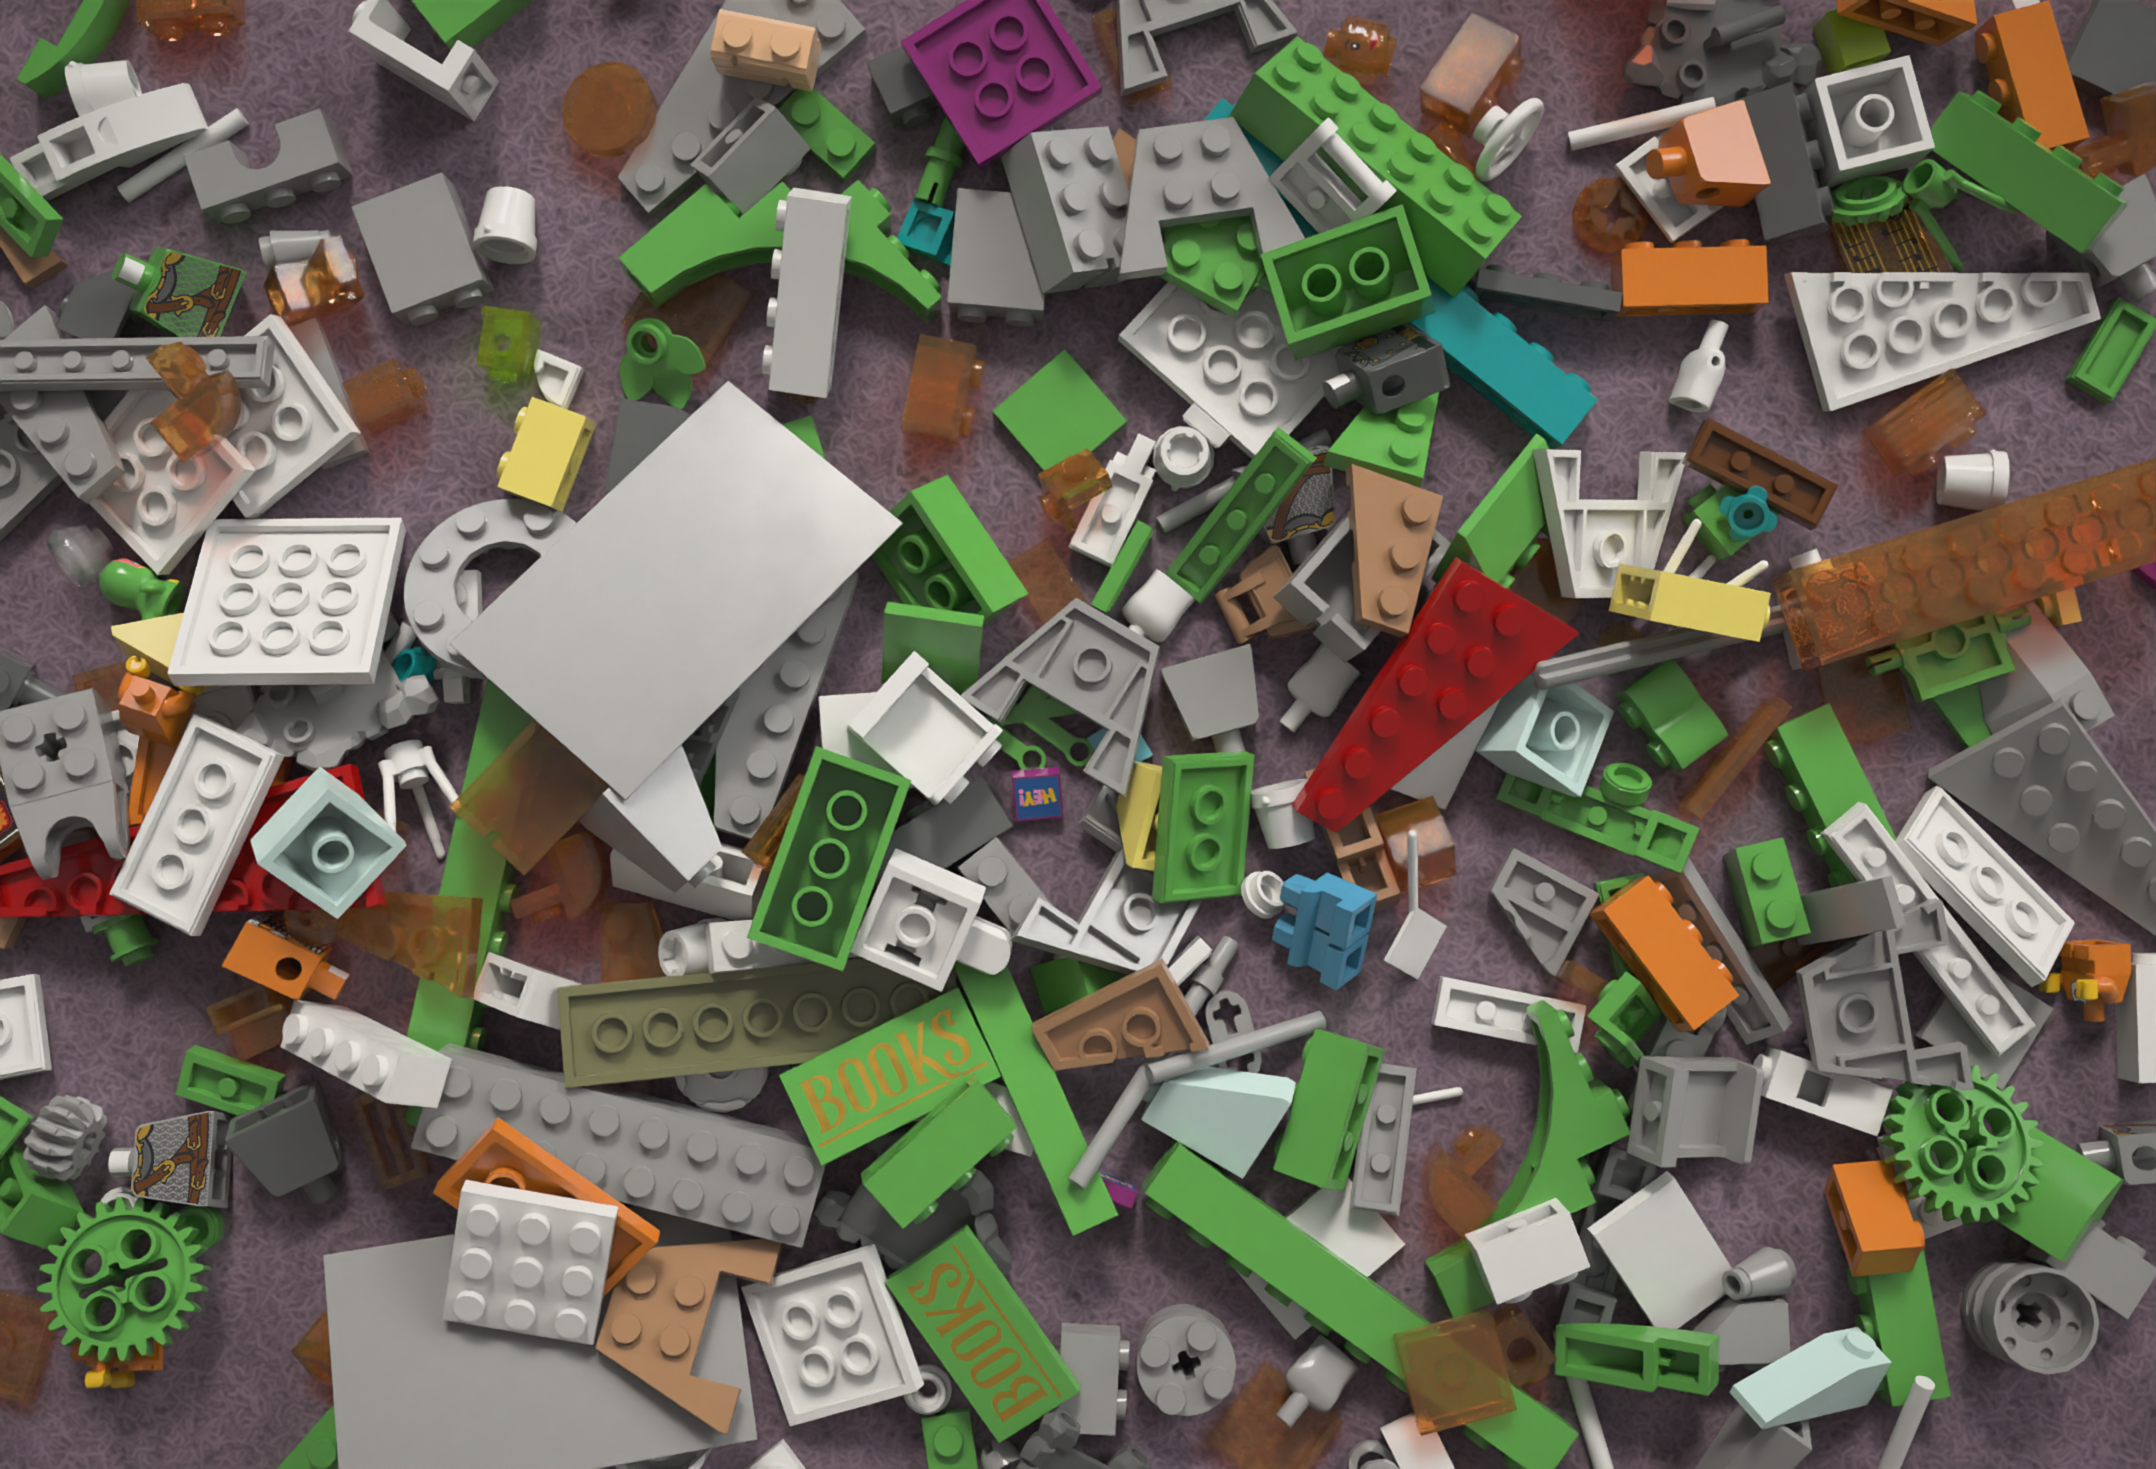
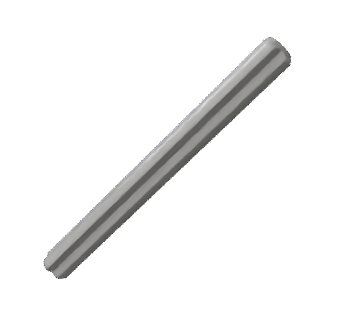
M1780 605L1770 607V618L1767 626L1762 630L1761 638L1779 634L1789 629L1791 619L1788 617V611L1785 607ZM1680 628L1540 661L1537 663L1531 676L1537 689L1546 690L1750 640L1690 628Z

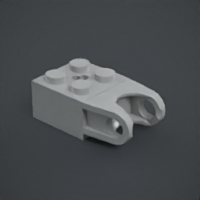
M91 688L0 711V765L8 803L28 857L38 875L43 880L58 876L63 842L72 832L84 827L96 829L111 858H115L116 861L126 859L130 851L127 795H130L110 704Z

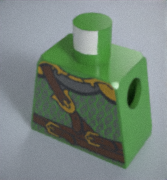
M155 247L148 263L123 253L114 267L112 279L136 290L129 310L170 337H220L247 272L239 268L171 249Z

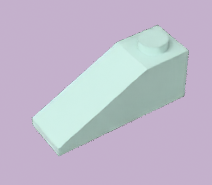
M1858 1327L1822 1334L1734 1384L1730 1394L1763 1430L1868 1405L1892 1362L1876 1346L1870 1336L1863 1333Z

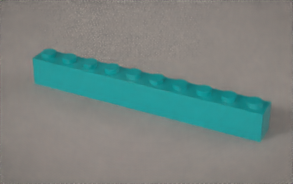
M1222 98L1204 121L1229 118L1236 103L1232 106ZM1238 124L1267 175L1270 177L1284 160ZM1276 188L1304 237L1308 238L1319 234ZM1425 275L1436 313L1408 322L1407 324L1442 344L1446 367L1531 436L1534 437L1537 433L1545 439L1549 449L1556 450L1564 443L1598 401L1590 393L1592 391L1590 385L1580 376L1571 372L1567 375L1554 365V357L1544 347L1534 342L1528 344L1515 333L1517 331L1516 326L1507 317L1497 312L1492 315L1478 303L1479 297L1468 286H1465L1454 298Z

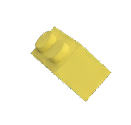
M532 397L528 408L523 407L517 415L514 425V433L517 436L511 452L506 451L498 464L497 478L500 480L497 487L508 494L563 512L596 425L586 416Z

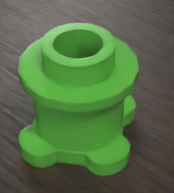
M148 915L115 916L92 927L94 935L104 932L114 954L110 957L112 963L123 961L125 967H130L154 956L151 948L158 945L160 941L158 938H152L143 918Z

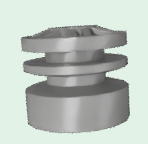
M2014 1258L1996 1260L1977 1270L1964 1288L1961 1310L1965 1328L1976 1345L1994 1358L2012 1363L2029 1371L2049 1375L2071 1370L2087 1358L2096 1344L2099 1318L2095 1301L2083 1283L2065 1271ZM2019 1303L2023 1304L2019 1309L2021 1314L2023 1315V1318L2020 1321L2017 1320L2020 1314L2016 1309Z

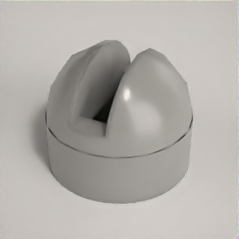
M996 1439L991 1442L992 1449L989 1446H985L980 1459L983 1469H1016L1019 1463L1023 1461L1019 1456L1020 1453L1017 1448L1006 1439L1000 1443Z

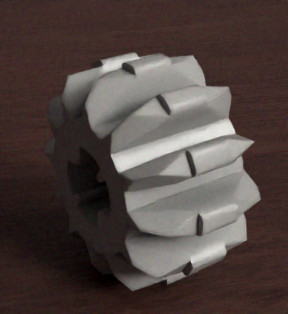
M56 1095L50 1100L48 1106H43L40 1109L39 1117L35 1122L31 1123V1132L25 1138V1144L28 1146L23 1153V1160L28 1162L29 1169L38 1172V1175L52 1180L55 1178L62 1181L67 1179L75 1180L80 1176L83 1169L91 1166V1160L95 1153L100 1152L98 1147L101 1140L105 1137L103 1129L107 1123V1116L103 1114L102 1107L80 1096L75 1098L69 1095L64 1097Z

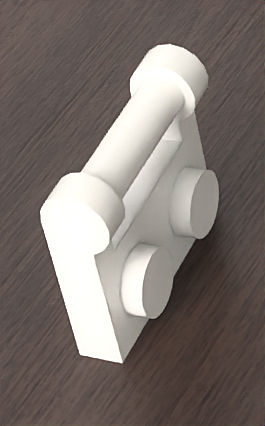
M1329 117L1268 178L1318 233L1372 215L1397 191L1387 180L1382 183L1336 133L1339 128ZM1320 147L1333 158L1368 196L1363 203L1317 155L1316 151Z

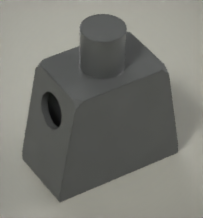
M318 1079L230 1120L225 1143L273 1196L280 1197L301 1187L310 1203L315 1205L328 1200L336 1193L338 1187L329 1173L340 1167L343 1145Z

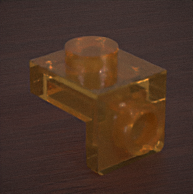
M1088 448L1067 457L1064 461L1037 474L1044 494L1038 496L1044 513L1051 522L1058 519L1068 533L1077 529L1071 509L1113 488L1108 472Z

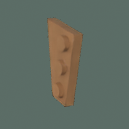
M1351 464L1346 469V485L1350 487L1352 510L1348 515L1349 530L1353 531L1355 561L1352 563L1355 622L1402 638L1409 634L1443 496Z
M1163 958L1033 1022L1031 1027L1054 1071L1113 1063L1114 1059L1145 1055L1146 1058L1164 1056L1165 1052L1190 1049L1191 1052L1209 1050V1041Z

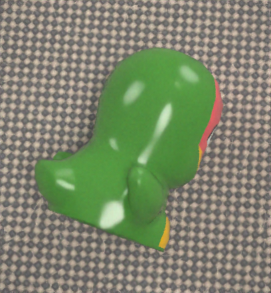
M124 558L113 560L107 564L99 577V588L104 598L119 607L138 610L142 616L141 621L177 614L184 597L182 582L176 579L159 580L158 575L152 569Z

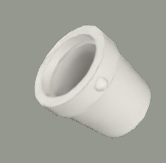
M128 60L94 64L71 61L65 67L68 89L79 117L108 105L142 95L139 80Z
M494 187L488 190L478 227L474 230V250L487 259L507 264H523L535 259L537 239L535 237V199L526 191L512 187Z
M1190 425L1178 426L1167 430L1159 437L1153 451V465L1157 475L1164 483L1171 486L1172 491H1177L1179 488L1188 489L1199 485L1208 477L1214 465V450L1212 445L1199 431L1193 429Z
M1991 450L1985 454L1943 456L1937 470V503L1979 510L1983 514H1990L1992 516L2000 514L2006 502L2009 485V459L2007 453Z
M1308 779L1285 781L1251 791L1250 804L1255 809L1269 849L1291 847L1306 843L1315 838L1313 820L1296 812L1292 806V803Z
M718 917L708 918L699 921L697 924L666 932L662 936L658 947V957L663 972L667 976L709 972L704 926L708 923L727 921Z

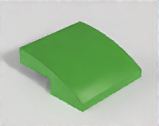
M2035 1127L2028 1131L2029 1137L2043 1141V1146L2031 1150V1155L2039 1158L2044 1164L2042 1167L2029 1170V1172L2037 1178L2039 1183L2036 1186L2024 1189L2029 1196L2028 1201L2014 1204L2015 1212L2004 1216L1998 1214L1999 1219H1996V1221L2056 1259L2067 1263L2091 1222L2100 1221L2124 1179Z

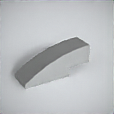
M1892 876L1859 881L1800 895L1811 933L1796 939L1800 946L1906 926Z

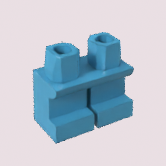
M1325 873L1315 881L1295 874L1283 883L1279 900L1296 909L1297 915L1294 916L1287 912L1280 917L1274 926L1272 940L1290 950L1287 961L1288 965L1295 967L1308 965L1321 972L1320 982L1336 991L1362 970L1369 937L1366 933L1370 931L1377 894L1330 873Z

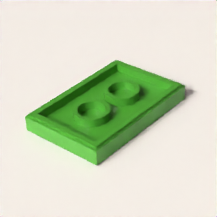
M1247 751L1163 756L1152 892L1153 900L1159 903H1171L1242 895L1241 885L1245 872L1254 754Z

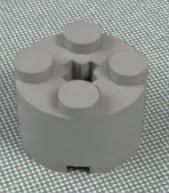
M1189 1304L1171 1305L1159 1310L1150 1317L1139 1335L1135 1349L1138 1378L1147 1397L1161 1411L1169 1415H1198L1217 1406L1231 1392L1236 1372L1235 1354L1229 1334L1222 1322L1208 1311ZM1187 1351L1188 1356L1192 1358V1365L1183 1367L1181 1362H1178V1353Z

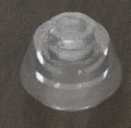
M83 524L54 529L50 532L46 541L47 548L58 566L78 587L94 586L99 580L104 567L111 562L108 555L114 552L111 543L99 528L96 527L89 530Z

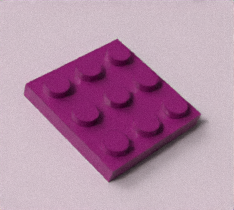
M966 0L901 40L902 49L979 170L1004 155L1030 132L1044 130L1102 93V86L1047 0Z

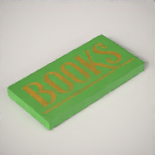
M956 988L780 1074L779 1077L821 1166H824L928 1114L972 1074L983 1085L1000 1078L1001 1075L959 988Z
M965 1225L895 1271L886 1279L885 1283L998 1443L1079 1393L1081 1384L968 1225Z

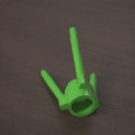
M1932 159L1918 162L1909 170L1904 179V190L1913 197L1909 204V209L1921 218L1943 255L1956 272L1963 269V264L1931 214V208H1943L1953 198L1960 199L1962 197L1960 190L2010 214L2018 212V209L2007 203L2002 197L1962 178L1952 169L1946 171Z

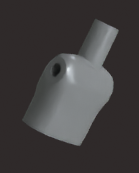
M1319 1335L1309 1349L1285 1373V1382L1293 1393L1276 1413L1277 1418L1291 1428L1308 1406L1318 1412H1327L1337 1401L1345 1385L1359 1368L1334 1344L1322 1335Z

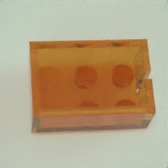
M534 719L449 808L482 838L488 836L495 829L501 836L491 846L525 876L610 786Z

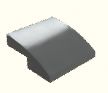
M2093 0L2066 55L2074 86L2090 98L2106 97L2129 117L2137 121L2150 119L2156 107V11L2136 0Z

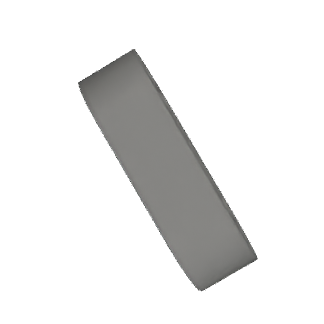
M1219 990L1214 997L1207 999L1204 1015L1212 1044L1255 1031L1248 1006L1238 993L1231 990ZM1222 999H1227L1230 1005L1239 1006L1240 1012L1233 1015L1236 1031L1227 1033L1224 1021L1220 1018H1213V1012L1220 1009L1219 1001ZM1260 1050L1252 1052L1253 1059L1246 1061L1247 1070L1244 1072L1257 1073L1262 1063ZM1226 1061L1217 1063L1219 1068L1238 1071L1234 1065L1227 1066Z

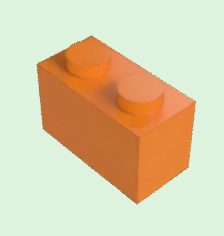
M1884 1160L1834 1164L1824 1187V1193L1853 1277L1912 1271L1920 1251H1923L1925 1247L1922 1226L1918 1221H1913L1908 1207L1907 1185L1905 1182H1894V1178L1897 1175L1894 1166L1885 1164Z

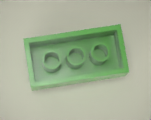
M816 746L747 938L843 971L911 780Z

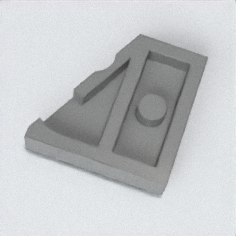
M1511 847L1488 888L1492 897L1545 972L1553 976L1557 975L1599 896V893Z

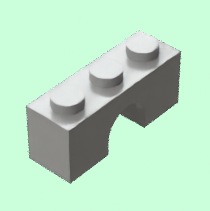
M317 109L275 124L280 139V151L276 160L271 165L262 169H251L246 154L229 140L183 156L201 210L218 222L222 221L223 223L232 224L248 219L251 216L250 211L265 206L270 208L288 206L296 201V195L311 190L327 192L338 188L341 185L340 180L353 176L335 122L321 109Z

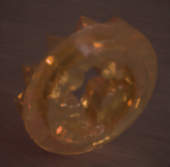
M1602 176L1585 186L1576 198L1573 206L1572 218L1578 236L1592 249L1604 253H1617L1621 249H1625V245L1638 242L1650 223L1648 212L1621 176L1617 178H1604ZM1617 197V211L1624 214L1626 218H1618L1609 231H1607V215L1601 213L1599 208L1606 209L1612 200Z

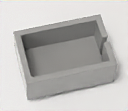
M1109 127L1030 132L1002 155L1001 159L1042 293L1077 290L1083 285L1085 288H1092L1123 282L1124 280H1117L1129 191Z
M1351 508L1273 596L1278 603L1304 626L1313 621L1318 627L1312 634L1344 663L1364 651L1380 632V630L1355 622L1352 563L1355 561L1353 531L1349 530L1348 515L1352 510ZM1436 529L1422 582L1441 561L1451 544Z

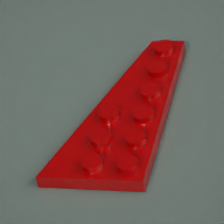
M1455 557L1411 623L1409 634L1402 637L1292 803V806L1296 812L1335 833L1339 832L1535 670L1537 663L1548 660L1575 638L1579 632Z

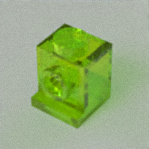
M483 305L481 315L484 318L476 364L488 372L489 379L514 384L517 383L518 376L533 378L541 322L531 312ZM502 337H510V347L505 351H499L500 339Z

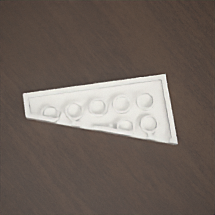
M1790 272L1784 274L1823 412L1833 411L2101 319L2089 273Z

